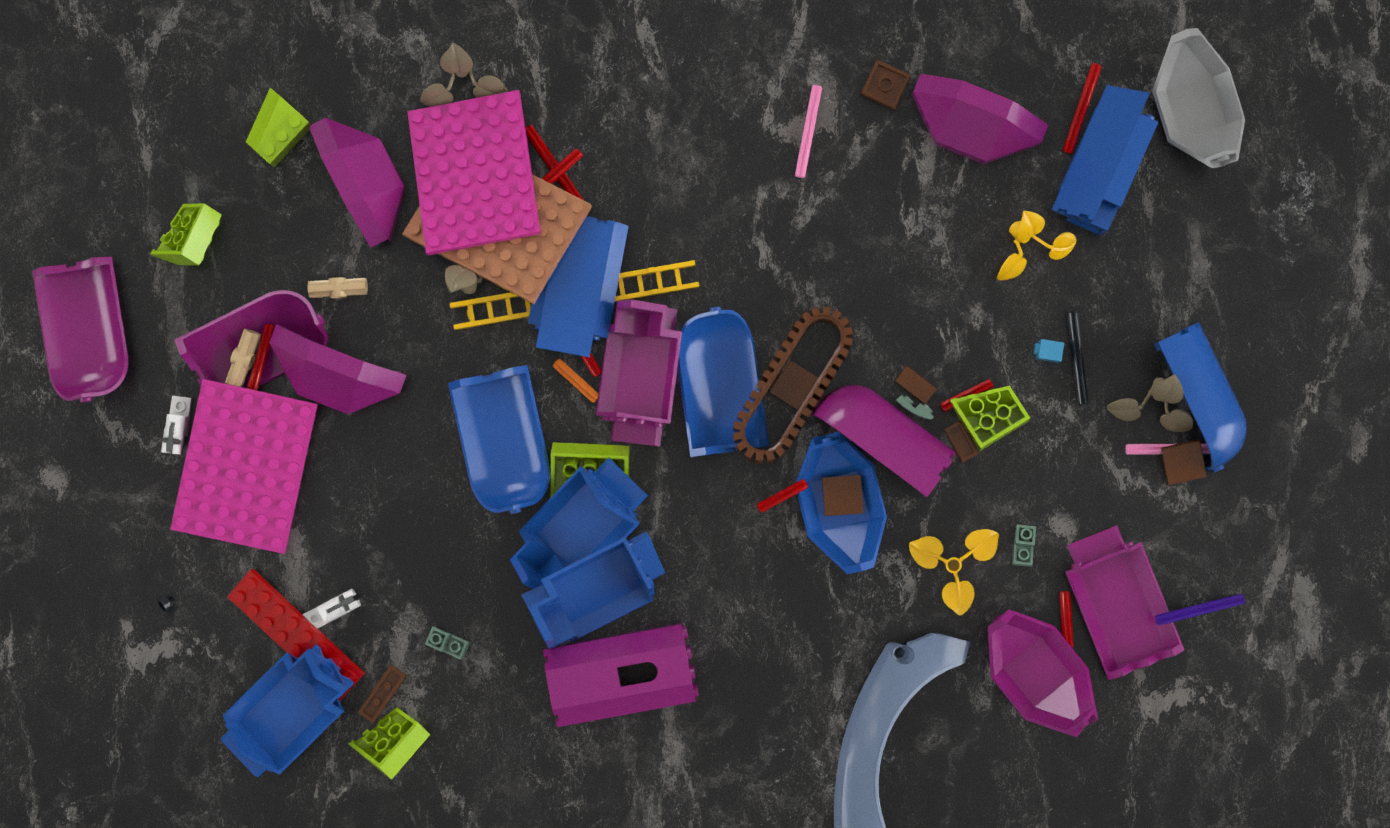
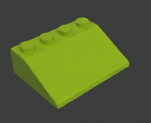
M553 442L551 449L550 498L580 466L595 472L608 458L629 476L630 446Z

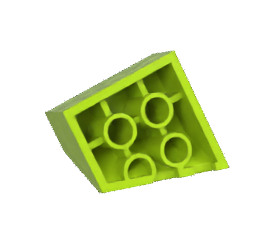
M270 88L246 143L275 168L308 132L309 126L312 124Z
M204 203L183 204L170 223L172 228L169 232L162 235L160 238L162 243L157 250L153 249L150 255L176 265H199L204 259V253L212 241L215 229L219 226L221 214Z
M1010 386L950 399L959 420L963 423L979 451L1030 420V416Z
M396 707L380 719L375 728L371 731L367 729L362 733L363 737L357 741L352 740L348 744L392 780L430 734L417 721Z

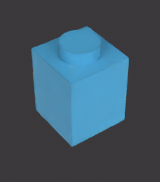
M1041 339L1038 343H1035L1033 354L1036 355V360L1059 363L1062 361L1064 343Z

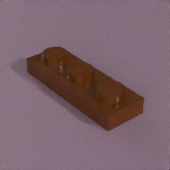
M391 664L358 711V714L374 724L407 674Z

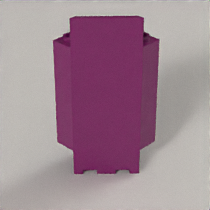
M632 299L617 301L615 323L610 324L608 338L605 340L596 416H602L604 421L613 422L611 441L660 447L663 424H670L682 336V331L675 330L678 309L667 308V305Z

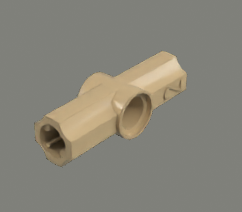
M336 277L329 278V280L308 281L309 298H346L347 296L367 295L368 292L366 278L346 279Z
M249 329L243 330L239 345L231 355L230 362L232 364L225 383L243 387L248 370L254 364L256 358L254 353L261 334Z

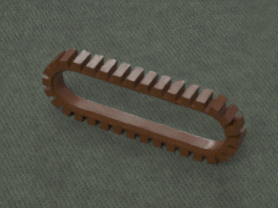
M816 307L811 309L810 314L806 311L801 315L800 320L802 322L796 321L793 326L794 331L791 330L787 335L788 341L784 340L781 349L777 351L774 360L770 362L768 370H765L762 375V380L765 382L759 380L755 388L757 391L753 390L750 394L749 399L754 403L746 400L743 410L747 411V413L742 410L738 413L737 420L740 422H734L733 432L736 433H733V442L738 443L736 449L739 454L746 450L744 458L748 461H751L752 457L756 456L755 463L762 464L763 457H765L767 464L775 461L774 454L778 459L784 456L785 451L783 448L789 450L793 443L788 437L795 441L799 434V431L794 427L799 430L803 428L805 420H808L812 412L811 410H814L818 403L816 399L820 401L824 390L826 391L830 384V380H833L836 372L848 356L849 351L847 349L850 350L853 331L852 327H848L850 322L846 316L839 320L841 312L835 309L833 314L830 315L831 307H823L822 313ZM825 321L831 323L840 334V343L779 442L768 450L753 448L745 437V428L806 330L816 322Z

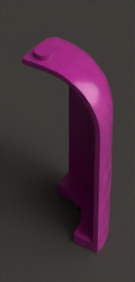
M94 257L76 262V265L69 266V268L64 264L39 267L33 270L32 274L47 367L51 383L57 394L66 401L80 400V403L91 402L93 397L102 396L114 391L126 376L128 353L112 257Z
M279 290L265 294L174 341L180 356L185 360L192 371L195 370L197 375L200 376V379L197 381L201 386L202 379L225 383L232 364L230 362L231 355L234 349L238 347L244 329L253 330L261 334L254 354H257L262 333L267 323L275 326L276 324L283 325L286 329L324 346L328 342V335L323 326L326 324L321 313H316L305 297L293 291ZM271 346L259 386L285 374ZM252 368L248 370L243 384L244 388H247Z
M845 385L829 392L821 402L818 401L815 409L812 410V417H818L835 428L917 489L924 497H928L941 479L939 473H942L944 470L946 471L952 462L951 457L953 458L956 454L953 449L878 393L865 386Z

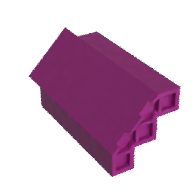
M1116 525L1067 545L1074 564L1071 565L1072 568L1066 571V575L1108 680L1125 676L1133 670L1148 667L1158 660L1176 656L1184 651L1174 622L1163 625L1156 624L1155 616L1169 612L1141 542L1133 544V541L1124 544Z

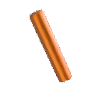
M558 359L553 364V368L592 403L598 400L599 393L566 363Z

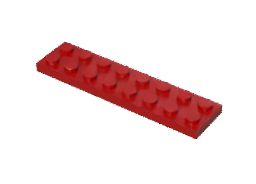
M251 569L227 596L285 652L299 658L304 652L312 649L317 644L322 649L323 656L327 659L331 658L340 668V674L354 682L338 699L339 702L365 674L256 570Z

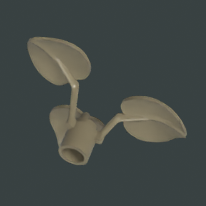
M452 43L440 60L442 69L452 73L448 87L445 89L442 84H432L423 91L420 101L429 107L452 103L453 95L448 91H450L456 75L458 77H465L469 74L473 85L476 86L473 89V94L477 98L508 92V89L501 80L494 76H483L476 82L472 73L473 61L471 57L460 46Z
M458 265L449 266L445 270V282L450 293L461 289L464 293L473 294L476 292L477 284L481 283L483 279L467 268H462Z
M1175 374L1167 379L1156 378L1141 405L1135 399L1130 398L1120 399L1107 405V410L1115 417L1124 421H1133L1141 416L1140 409H1143L1150 396H1153L1155 400L1164 402L1166 414L1160 417V422L1164 428L1173 432H1185L1193 428V417L1190 413L1180 409L1169 411L1168 403H1178L1183 399L1184 395L1183 387Z

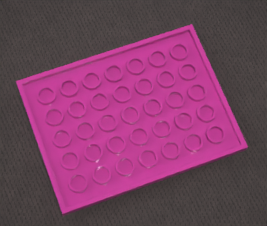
M519 90L407 111L427 255L541 234Z
M202 379L170 530L285 554L318 404Z

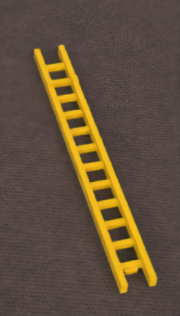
M695 260L620 273L618 282L621 295L615 296V302L699 288V282L682 284L679 271L681 268L695 266ZM674 270L677 286L663 288L660 272ZM656 273L658 289L644 291L641 275ZM637 276L639 292L625 295L623 279ZM511 292L450 303L451 309L468 306L467 316L470 319V322L453 325L454 330L528 318L531 304L525 300L527 312L513 314L510 298L519 296ZM505 299L508 315L494 317L491 302ZM486 303L489 319L475 321L473 305Z

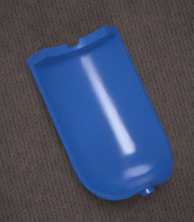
M721 307L709 308L710 312L692 317L681 329L682 336L677 369L690 457L734 452V448L738 444L733 442L732 437L733 433H736L733 432L734 422H740L737 420L740 410L747 413V411L743 410L746 400L754 403L749 399V396L753 390L757 391L755 388L760 380L755 345L747 323L737 312L721 310ZM763 400L745 428V437L753 448L769 446Z
M1197 322L1154 345L1157 351H1162L1173 375L1177 376L1183 387V396L1210 452L1211 465L1205 467L1206 471L1213 470V473L1222 470L1224 468L1223 464L1231 460L1242 448L1246 438L1247 424L1244 413L1200 323Z
M528 366L512 367L493 372L491 375H480L448 383L470 485L479 503L491 512L509 511L510 514L521 512L520 508L537 503L547 491L550 481V465Z

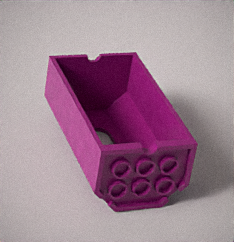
M681 622L558 645L550 650L546 647L543 650L544 659L548 658L545 662V672L552 711L555 716L558 715V719H555L557 727L696 702L699 692L697 683L693 684L692 680L695 679L694 665L689 664L692 654L690 645L686 646L685 639H688L687 627L682 626ZM651 662L657 667L658 674L654 680L620 686L617 667Z

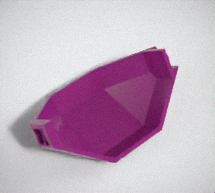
M920 74L912 93V97L934 145L981 164H987L1039 146L1048 128L1047 123L1013 100L963 80Z
M328 118L310 125L309 128L320 156L343 202L369 246L372 248L387 239L391 242L406 193V187L383 142L379 138Z
M276 324L269 342L297 395L346 414L401 393L400 391L407 376L402 374L401 371H393L318 344L286 329L285 326Z
M1010 609L993 620L988 626L991 678L1025 720L1077 737L1086 726L1098 720L1089 668L1055 626Z

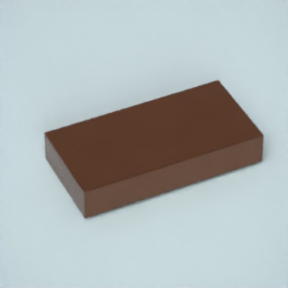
M908 366L904 368L895 380L896 383L923 404H926L937 390Z
M961 420L943 429L961 463L979 454Z

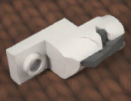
M172 396L170 414H167L161 452H172V454L181 455L185 436H188L193 398Z
M350 589L302 615L318 629L361 606L360 600H354L353 596L356 593L353 589Z

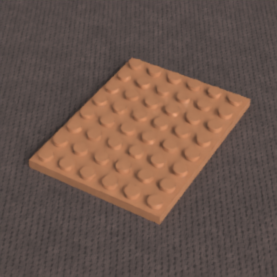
M532 174L541 234L438 253V255L463 268H467L480 277L534 304L591 210L592 205ZM419 206L402 234L404 237L425 247Z

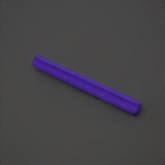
M1237 594L1158 614L1155 616L1156 624L1163 625L1242 605L1245 603V599L1242 594Z

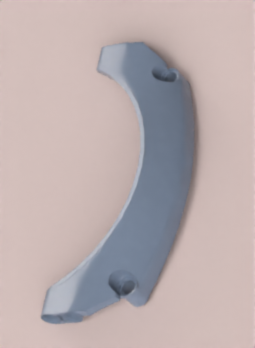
M929 633L907 642V645L889 642L885 646L863 685L844 734L835 782L834 828H886L879 799V772L888 735L903 708L924 685L945 671L965 663L971 642L940 633Z

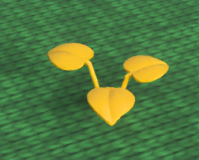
M1023 211L1021 221L1014 222L1009 228V232L1015 238L1013 242L1016 244L1019 254L1014 253L1005 260L996 279H1012L1023 272L1027 261L1022 257L1023 252L1020 243H1026L1030 238H1033L1051 249L1049 252L1051 259L1058 260L1064 258L1072 251L1077 240L1075 235L1071 232H1064L1054 240L1053 245H1049L1035 236L1042 231L1045 225L1044 218L1037 213Z
M989 529L971 532L965 540V546L970 551L961 558L951 557L946 560L941 557L943 545L939 539L932 536L922 537L910 542L909 549L914 560L924 568H935L938 564V559L946 563V569L954 574L956 583L949 582L942 590V598L950 609L961 616L970 608L974 599L972 584L969 581L959 582L957 572L962 568V561L972 553L974 558L979 561L991 559L997 550L999 534Z

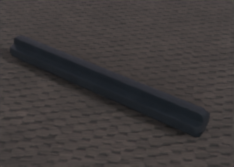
M1070 311L1067 313L1077 404L1081 406L1088 404L1078 312Z

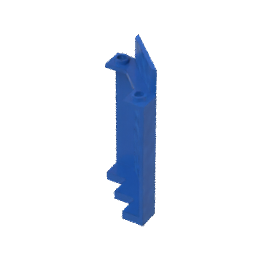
M586 216L534 304L531 303L528 324L534 325L535 329L539 330L536 348L590 357L592 341L608 338L629 226L615 221H602Z

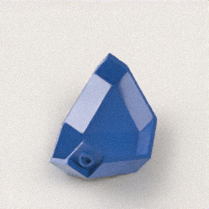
M839 431L814 437L796 480L798 482L805 479L808 484L807 489L797 494L807 536L846 574L874 568L887 520L874 465ZM861 475L864 513L825 516L822 478Z

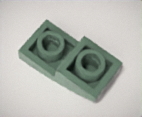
M902 395L895 400L901 408L916 417L925 420H932L934 418L932 415L933 411L926 404L922 405L920 403L914 408L912 406L914 402L908 396L903 397Z
M1016 525L1012 565L1032 567L1036 526Z
M432 626L425 645L463 660L471 642Z

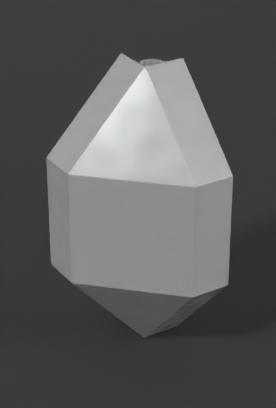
M1198 28L1186 29L1172 35L1152 90L1167 141L1211 168L1222 167L1238 161L1245 117L1230 68Z

